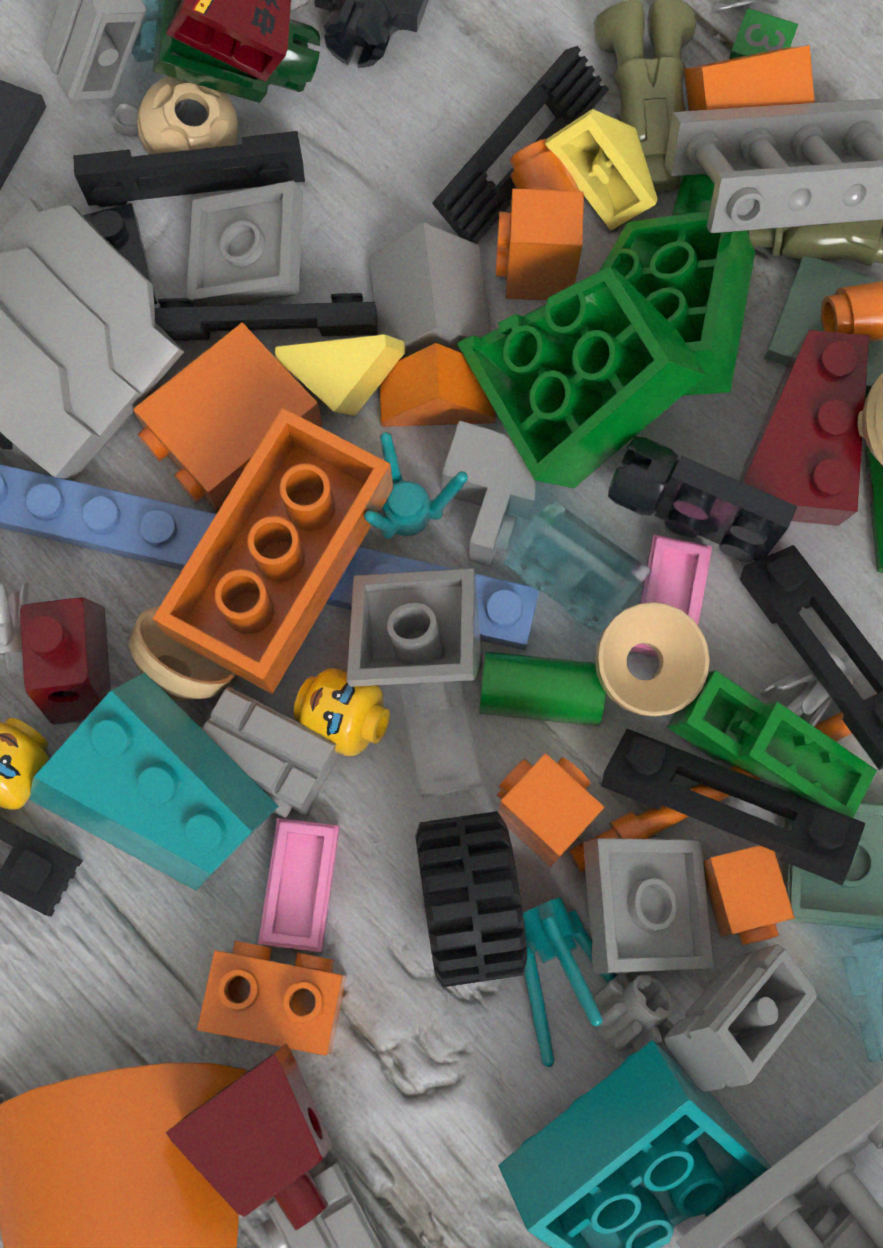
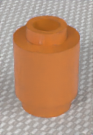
M547 139L539 140L524 147L509 160L514 169L510 176L516 189L548 186L559 191H580L566 166L545 145Z
M883 281L841 287L837 289L835 295L825 296L821 305L823 331L869 335V342L883 340Z

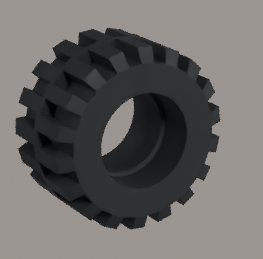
M498 811L420 822L415 839L436 978L443 987L522 976L527 962L526 934L514 854L505 821Z

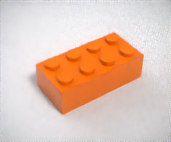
M282 407L152 619L167 637L273 694L372 526L365 520V513L369 510L379 513L392 492L391 464Z

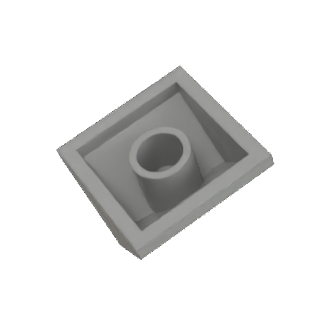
M422 222L369 257L373 297L377 310L378 335L385 334L404 341L405 354L401 359L434 343L462 353L457 345L458 342L472 335L482 337L491 332L478 244Z
M474 568L356 575L353 577L347 683L349 687L475 680L482 661Z

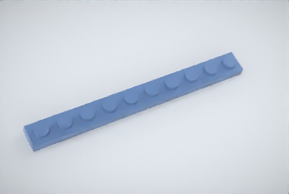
M0 464V528L182 570L216 514ZM359 547L326 604L351 610L353 577L356 575L453 570V568ZM476 574L481 640L526 650L540 588Z

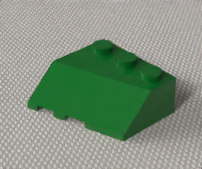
M710 210L627 222L599 270L601 271L607 267L616 269L678 330L706 374L704 378L683 396L731 392L755 258V250L747 230L720 233L709 232L707 222Z
M607 267L548 297L546 305L524 316L514 314L498 322V329L482 337L472 335L457 343L533 479L573 489L706 376L678 330L612 267Z

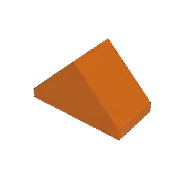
M434 343L399 360L380 384L381 427L458 425L459 421L470 424H489L496 421L495 410L464 355L438 343Z

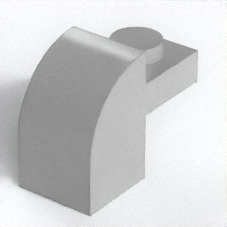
M459 421L441 474L442 489L458 472L464 471L467 473V482L453 498L481 506L470 540L469 560L491 567L496 550H508L517 517L527 520L531 519L536 481L508 436L494 430Z

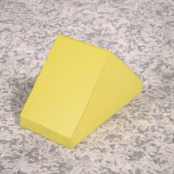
M591 109L547 138L545 145L566 166L579 190L584 192L585 198L610 231L656 205L658 198L635 127Z
M385 334L275 347L276 359L333 412L356 416L405 354L404 341Z

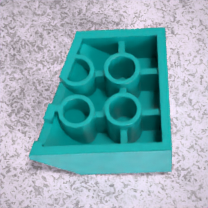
M146 673L112 689L33 777L29 798L34 803L195 891L279 807Z
M653 1040L638 1052L628 1056L621 1066L589 1092L575 1099L568 1109L536 1135L526 1139L519 1149L498 1165L527 1231L551 1248H661L670 1243L674 1226L691 1217L703 1214L707 1218L725 1204L727 1198L743 1190L771 1168L770 1164L719 1101L709 1091L703 1092L700 1088L696 1087L681 1065Z

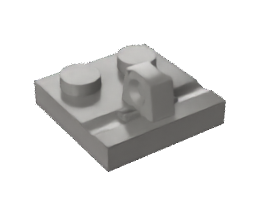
M294 181L192 199L186 298L193 302L192 307L231 306L262 301L273 297L299 295L300 270L303 268V249L301 247L303 192Z
M597 838L583 842L589 924L593 940V974L714 969L701 840Z

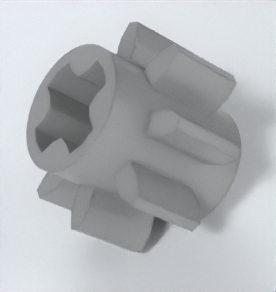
M630 972L620 973L593 996L596 1004L601 1007L599 1012L603 1019L602 1024L596 1027L598 1033L615 1050L625 1052L634 1047L635 1051L638 1052L651 1040L660 1045L664 1037L674 1027L672 1022L667 1019L673 1012L671 995L659 980L650 975L642 974L634 979Z

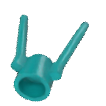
M383 432L380 435V442L384 461L391 464L393 490L383 505L384 516L369 510L365 513L364 518L371 525L380 529L382 536L386 539L392 538L395 534L414 536L424 530L428 525L429 519L438 520L443 516L444 507L461 490L468 480V475L464 471L458 472L434 500H429V496L422 486L415 482L403 480L392 436L388 432Z
M562 897L542 903L523 913L527 945V962L524 974L536 1038L539 1044L541 1060L545 1067H551L554 1064V1054L535 953L538 952L542 963L558 958L591 1025L597 1027L603 1021L589 987L571 953L572 950L577 948L576 941L592 962L593 940L584 929L577 911L568 912ZM616 973L600 974L607 983L617 976Z

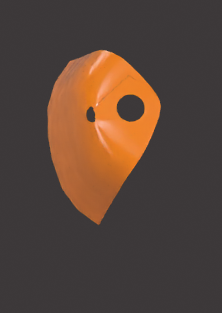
M161 1063L121 1068L83 1075L37 1087L1 1103L0 1230L3 1248H237L239 1214L234 1211L172 1143L166 1132L182 1118L248 1071L242 1068L215 1063Z

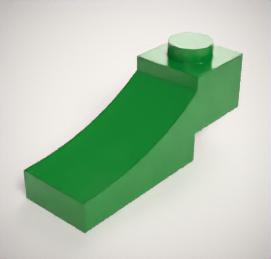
M716 670L708 672L703 689L694 701L682 710L675 712L667 726L668 729L714 760H723L781 790L852 818L855 816L877 772L875 768L779 702L764 704Z

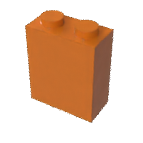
M243 323L239 324L133 408L143 427V430L137 436L147 450L159 462L167 456L180 470L173 476L188 496L196 503L204 497L217 512L282 407L319 427L323 426L318 402Z

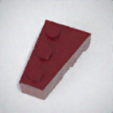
M809 330L792 353L765 415L766 418L745 461L738 481L798 506L792 518L794 522L839 526L858 512L862 437H860L858 431V415L863 410L865 404L869 335Z

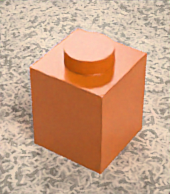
M759 845L711 857L704 861L706 889L720 937L738 933L741 944L746 945L779 936L776 923L795 919L775 851Z

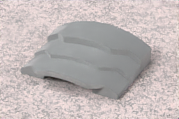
M29 198L0 233V432L52 476L74 481L134 411L133 408L142 402L184 351L155 322L153 284L126 260L77 208L72 205H64L43 210L34 200Z

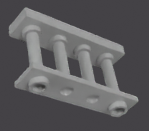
M883 99L673 112L664 166L671 176L707 174L715 186L707 222V229L710 233L883 219Z
M883 1080L678 1239L676 1242L679 1247L748 1248L744 1242L766 1225L771 1233L778 1230L791 1248H825L799 1214L803 1206L798 1199L820 1184L825 1191L832 1188L876 1246L883 1248V1208L853 1172L856 1164L851 1159L871 1142H873L877 1149L883 1148Z

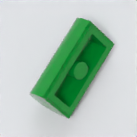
M485 651L479 714L592 726L600 725L606 692L602 688L597 676L595 662Z

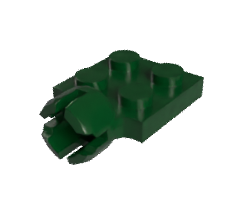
M158 0L153 72L260 103L266 96L268 85L270 84L301 92L304 90L306 82L312 81L320 52L308 48L307 43L320 46L321 42L319 32L314 27L290 19L286 56L265 82L166 35L167 28L181 0Z

